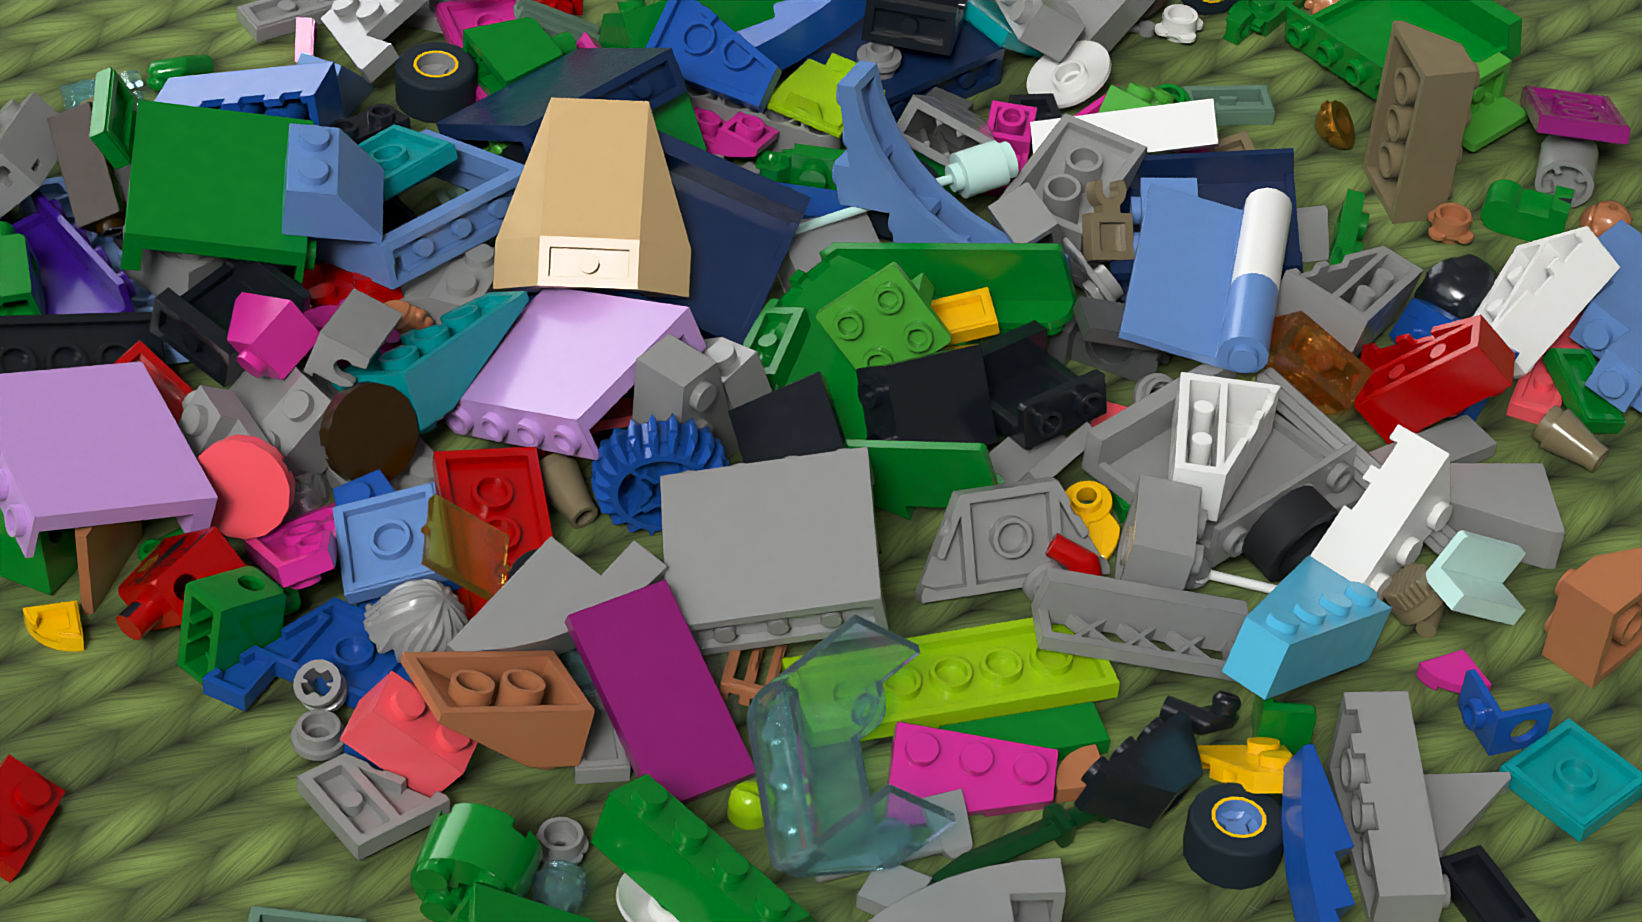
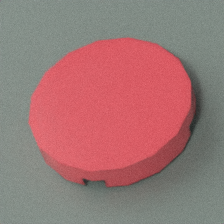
M236 434L214 442L198 456L197 461L218 496L210 527L216 526L225 536L247 540L265 536L283 522L294 503L296 482L292 471L288 472L287 466L282 461L284 457L276 447L258 437Z

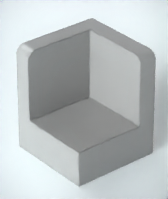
M1029 182L1024 183L988 206L992 225L1004 232L1012 243H1036L1045 236L1050 243H1063L1059 223Z

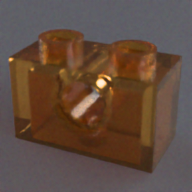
M1302 310L1275 317L1268 362L1264 369L1269 367L1275 368L1325 414L1348 410L1373 373V370Z

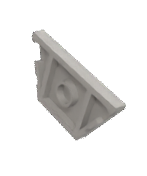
M1051 476L957 490L952 492L917 585L915 596L919 602L928 603L1023 588V583L1032 570L1046 562H1056L1045 555L1046 549L1056 533L1065 536L1098 555L1103 575L1111 574L1110 565L1099 554L1088 535L1090 532L1081 517L1073 511L1070 506V499L1061 484ZM1060 564L1064 570H1068L1067 567Z

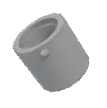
M1548 135L1542 142L1534 183L1536 191L1554 195L1558 185L1575 190L1570 208L1585 203L1591 197L1595 185L1599 157L1596 143L1589 139Z

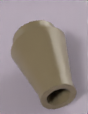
M1557 405L1553 406L1542 418L1533 433V437L1541 442L1540 448L1583 466L1592 473L1599 468L1610 451L1570 408L1564 411Z
M553 453L539 461L546 501L563 515L573 528L587 526L596 518L598 509L592 502L578 462L561 453Z

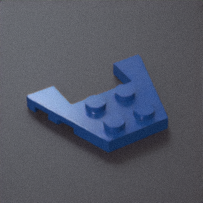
M336 597L282 628L281 637L263 648L256 645L239 654V662L223 672L217 667L202 678L203 694L243 711L250 707L275 677L278 676L293 683L297 671L305 663L312 660L323 659L332 662L339 669L348 684V695L344 705L353 709L356 708L359 700L391 671L412 683L413 681L401 662H397L393 649L380 654L377 651L376 644L369 640V634L363 624V621L366 619L364 616L366 610L353 604L349 605L348 602ZM321 677L311 684L315 689L314 692L323 696L330 691L327 683ZM343 742L344 753L366 761L369 765L384 771Z

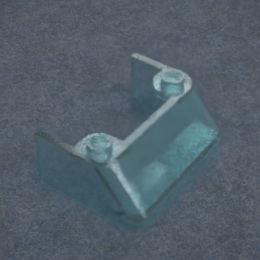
M856 614L759 690L748 709L747 726L770 862L776 870L795 878L893 869L956 823L953 812L889 783L870 797L860 740L879 726L885 716L886 698L883 682L920 654L918 644Z

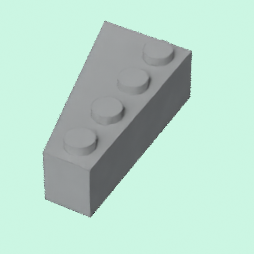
M1408 691L1344 692L1326 770L1332 792L1354 844V847L1348 853L1367 922H1439L1442 908L1449 907L1451 890L1448 876L1442 874L1438 842L1433 827Z

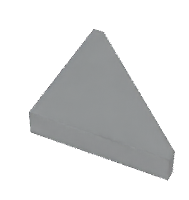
M1510 772L1424 774L1434 832L1438 842L1439 858H1442L1459 838H1464L1486 814L1487 808L1499 795H1503L1508 791L1511 781Z

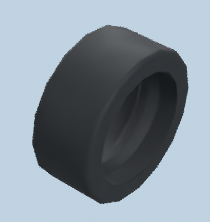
M1303 485L1291 490L1278 499L1260 516L1246 535L1242 551L1247 559L1269 581L1279 582L1288 576L1308 555L1312 554L1339 512L1313 486Z

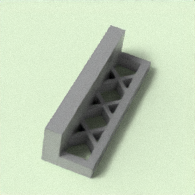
M1047 567L1031 604L1038 649L1237 682L1224 674L1222 670L1242 624L1249 614L1246 601ZM1051 623L1065 625L1075 634L1052 632ZM1100 632L1114 633L1125 643L1112 642ZM1150 640L1164 642L1175 651L1161 650ZM1199 649L1222 652L1223 660L1212 659Z

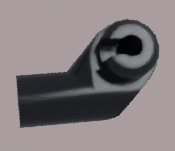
M1219 691L1213 695L1212 705L1198 707L1168 695L1161 708L1159 718L1166 721L1183 709L1190 716L1194 734L1206 735L1232 728L1240 717L1237 711L1240 709L1241 700L1233 693Z

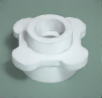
M1174 4L1165 8L1162 13L1163 20L1155 25L1154 31L1157 35L1166 37L1171 42L1192 43L1196 40V31L1203 28V21L1198 18V13L1193 8L1187 5Z

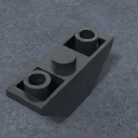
M1181 709L1166 721L1156 717L1144 728L1136 740L1130 736L1122 742L1110 756L1109 760L1105 756L1100 757L1082 776L1081 781L1087 786L1073 804L1082 812L1149 829L1180 805L1203 774L1190 716Z

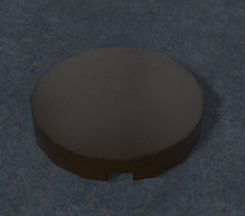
M369 381L356 383L358 385H353L349 389H343L336 394L323 413L319 436L321 446L325 447L328 457L325 460L330 469L345 481L350 482L379 469L391 481L405 470L415 453L419 435L416 414L407 397L394 387Z

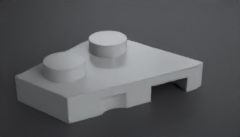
M346 753L297 776V788L300 795L358 861L431 825L436 814L441 810L443 815L450 813V799L445 794L436 791L431 798L406 788V778L387 770H376L368 762Z

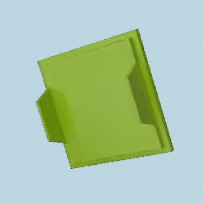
M835 53L831 54L825 65L812 59L806 60L772 92L766 108L840 138L843 135L844 126L841 106L837 103L836 99L837 84L857 62Z

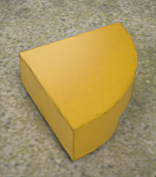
M77 600L23 608L24 623L27 631L39 643L61 651H85Z

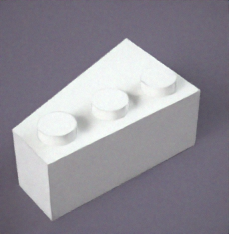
M1588 226L1521 244L1515 248L1491 290L1473 315L1481 314L1510 348L1520 353L1514 361L1513 379L1521 378L1532 370L1538 359L1618 271L1620 266Z
M1181 372L1172 416L1168 480L1201 487L1199 508L1207 510V520L1217 522L1270 435L1280 393V385Z
M1399 424L1389 437L1394 442V449L1381 469L1371 465L1363 476V480L1370 485L1358 503L1352 509L1345 505L1343 506L1310 555L1349 581L1360 582L1371 587L1377 592V598L1381 601L1384 599L1382 592L1390 585L1394 573H1397L1402 566L1405 567V565L1415 562L1421 552L1423 541L1432 530L1438 532L1445 526L1453 510V506L1450 505V454Z

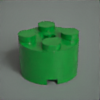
M475 803L454 804L451 812L444 815L441 810L433 820L410 875L412 888L422 900L420 906L421 913L431 921L447 922L475 882L526 898L542 860V847L537 837L529 830L525 838L512 828L516 820L515 818L501 810Z

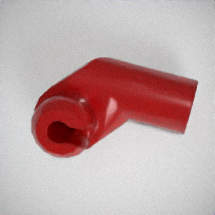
M1059 533L1053 536L1045 552L1047 557L1064 565L1068 571L1103 576L1098 555Z

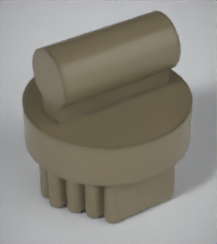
M1410 563L1405 565L1404 569H1400L1398 573H1394L1390 585L1382 592V596L1392 607L1391 612L1401 624H1416V632L1420 636L1432 638L1436 635L1447 604L1427 582V566Z

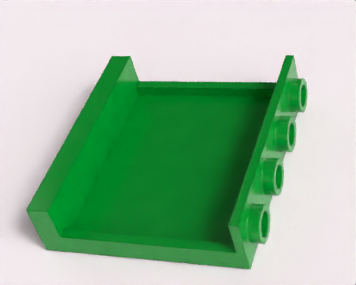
M1340 0L1311 16L1291 3L1286 6V42L1375 100H1377L1393 21H1404L1461 43L1472 62L1475 63L1482 62L1498 52L1509 59H1513L1521 54L1522 18L1493 0Z
M138 99L120 269L141 271L143 249L292 265L295 266L294 279L302 284L304 269L314 270L317 241L307 240L308 237L282 234L284 169L289 124L314 125V121Z

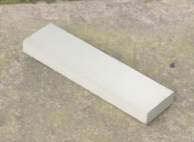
M1213 98L1074 116L1147 146L1146 155L1219 147L1216 109ZM1061 118L1030 122L1033 154Z

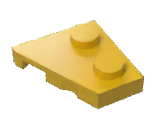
M1253 737L1247 739V745H1197L1202 769H1210V779L1222 783H1239L1247 792L1253 794L1283 793L1284 766L1294 755L1285 745H1280L1278 739Z

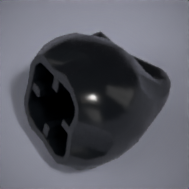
M1466 254L1460 257H1451L1440 261L1426 273L1425 279L1414 293V298L1427 300L1459 319L1473 317L1483 299L1494 285L1498 273L1489 263L1475 255Z

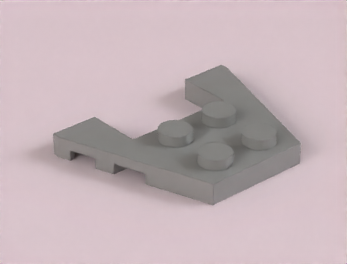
M335 0L332 8L320 19L341 49L349 56L355 67L359 69L364 79L372 83L400 58L392 44L383 40L428 0Z

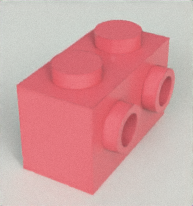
M393 671L359 700L339 739L384 771L387 770L406 778L407 787L430 798L436 791L442 792L464 773L478 743L439 724L416 686Z

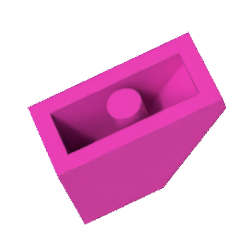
M242 292L235 300L227 341L239 353L236 360L249 374L256 378L265 376L284 380L315 345L320 332L291 300Z

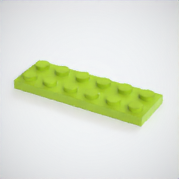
M1033 617L782 658L781 676L811 750L893 736V730L897 722L939 728L940 725L1117 698L1120 682L1109 660L1038 649ZM1051 623L1052 632L1075 634L1065 625Z

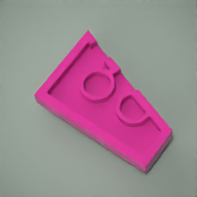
M333 502L286 520L265 536L247 540L242 539L248 557L283 588L290 586L291 589H302L319 582L322 579L321 573L334 569L336 564L338 545L332 507L336 506V503Z
M897 722L893 730L881 831L900 829L903 824L926 822L919 799L957 789H962L968 816L983 814L985 817L1043 809L1044 806L1053 802L1058 750Z

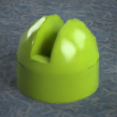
M758 781L738 783L728 798L727 816L730 822L741 829L756 830L764 827L770 821L772 798L767 787Z

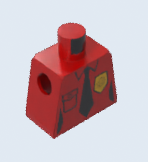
M216 526L166 537L118 587V594L127 607L116 617V622L122 632L133 640H140L149 630L181 625L186 583L246 565Z

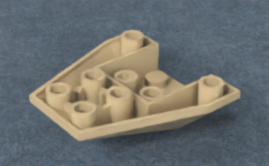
M551 97L495 240L493 290L541 292L543 288L630 291L639 292L644 297L689 299L691 247L649 101Z

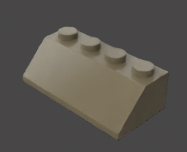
M1393 21L1362 166L1392 224L1428 220L1427 216L1431 210H1435L1440 204L1448 203V200L1453 197V177L1456 164H1459L1462 159L1461 143L1465 127H1468L1471 121V100L1474 90L1478 88L1480 83L1479 68L1475 62H1472L1461 43L1404 21Z

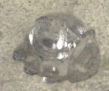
M306 473L294 477L296 482L295 499L284 520H289L323 507L324 504L328 503L331 494V483L326 475L322 473Z

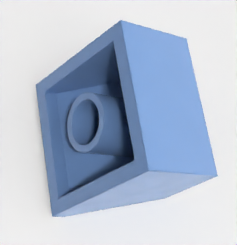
M290 123L284 169L282 234L381 243L383 237L384 169L340 128Z

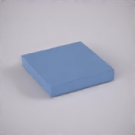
M435 482L332 507L344 596L349 605L384 596L396 586L408 580L430 579L443 582L453 579L440 494Z

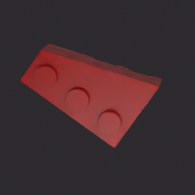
M1481 314L1434 326L1430 332L1432 335L1414 339L1407 333L1397 336L1396 344L1388 347L1379 348L1374 342L1362 345L1354 407L1388 445L1394 443L1389 437L1398 424L1415 434L1419 433L1425 427L1446 417L1459 415L1465 408L1487 397L1500 395L1513 385L1515 353Z

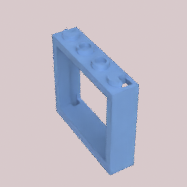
M426 129L420 133L455 144L458 159L393 197L432 177L470 191L384 234L381 243L308 237L307 240L317 241L315 258L351 273L356 272L369 277L373 282L393 290L498 235L525 165ZM395 259H397L398 269L396 270L394 268L396 264Z

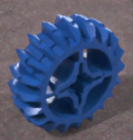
M651 413L648 422L640 424L631 418L627 427L628 430L614 427L610 439L601 440L600 448L598 449V459L592 462V492L595 493V499H597L601 513L609 514L613 525L625 523L630 533L640 528L646 529L651 536L655 531H662L660 476L677 474L687 470L698 471L730 466V461L727 459L721 439L714 438L709 427L698 429L693 418L683 423H678L672 413L666 421H657ZM631 473L632 476L626 480L625 477Z

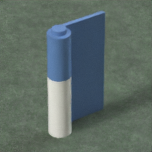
M1151 183L1118 338L1236 373L1250 374L1263 369L1269 357L1291 220L1292 203L1290 198L1277 189H1257L1250 193L1243 209L1240 210Z

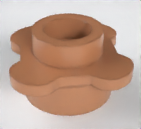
M1443 203L1428 213L1427 219L1431 222L1432 226L1428 230V235L1433 240L1446 244H1468L1473 241L1474 233L1470 231L1473 218L1471 212L1466 207L1457 203Z

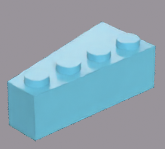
M1308 555L1246 616L1222 672L1266 700L1369 660L1392 607L1379 600L1377 592L1371 587L1360 582L1349 581Z

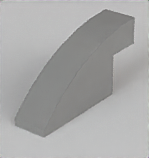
M550 536L447 644L445 652L554 650L556 655L571 651L576 646L565 624L569 614L660 582L668 566L634 540L608 569L600 575Z
M1060 858L1021 860L982 867L948 877L911 893L879 912L868 922H1061L1066 897Z

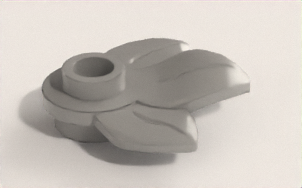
M1067 237L1063 239V245L1067 252L1066 255L1070 256L1073 284L1082 288L1087 297L1116 302V300L1124 295L1117 280L1103 264H1100L1093 270L1081 252Z

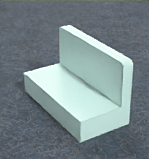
M1461 530L1453 537L1426 572L1427 582L1452 611L1513 626L1526 611L1503 585V582L1526 554L1519 545Z

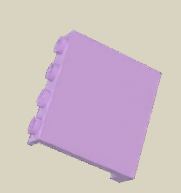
M544 288L523 308L456 406L444 415V420L456 434L524 447H536V449L597 460L598 448L589 430L634 385L636 358L668 334L701 353L707 346L689 307L572 289Z
M142 361L0 374V508L4 514L7 533L10 537L16 538L25 558L34 556L38 534L42 531L176 517L184 533L210 528L218 496Z

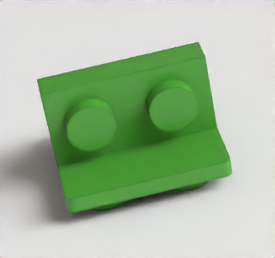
M1499 52L1482 62L1476 63L1479 68L1480 83L1473 92L1470 105L1471 121L1469 126L1465 127L1461 143L1463 148L1471 152L1481 149L1528 120V115L1524 108L1504 97L1512 60Z
M896 262L890 263L819 309L816 315V319L856 370L865 366L883 365L935 353L949 344L952 339L951 332L931 308L935 289L934 285L924 272L910 280Z

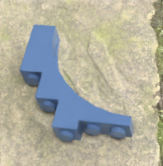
M860 60L837 84L836 99L837 103L841 106L844 126L843 143L847 147L846 151L836 159L832 170V179L837 186L839 204L889 213L888 228L893 235L894 243H1012L1004 232L972 213L946 191L919 161L898 128L884 95L877 63ZM1065 254L1071 274L1070 256Z
M1621 219L1598 237L1620 268L1582 310L1584 313L1569 337L1585 349H1590L1592 354L1600 359L1586 381L1585 386L1623 413L1631 407L1642 413V233Z

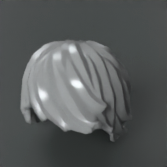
M420 579L408 580L396 586L386 595L381 596V599L375 604L368 603L365 606L366 612L364 616L366 619L363 621V624L369 634V640L376 644L377 651L380 654H384L393 649L396 660L399 663L402 652H445L447 644L469 621L466 616V607L459 602L458 595L453 593L451 587L444 586L442 583L434 580Z

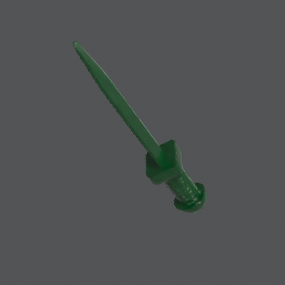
M1058 803L1048 804L1043 808L1041 820L961 854L932 876V880L939 882L948 877L982 867L999 865L1053 840L1059 847L1065 848L1073 842L1076 829L1097 820L1101 823H1106L1110 818L1082 812L1076 806L1065 810Z

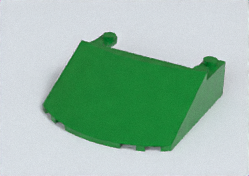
M833 242L819 252L821 262L816 264L807 273L798 269L789 278L791 288L780 299L771 298L752 325L743 346L757 351L772 391L820 371L826 378L848 448L868 447L875 479V485H873L874 506L911 520L916 507L947 508L953 491L1005 483L1004 479L995 473L987 446L983 443L866 440L867 429L863 407L858 397L856 369L816 319L818 310L892 262L898 263L910 280L924 272L935 287L932 300L988 287L1000 331L998 335H1002L1034 320L1046 328L1047 336L1059 333L1074 315L1073 306L1077 300V295L1063 246L1058 243ZM982 338L950 346L980 344Z

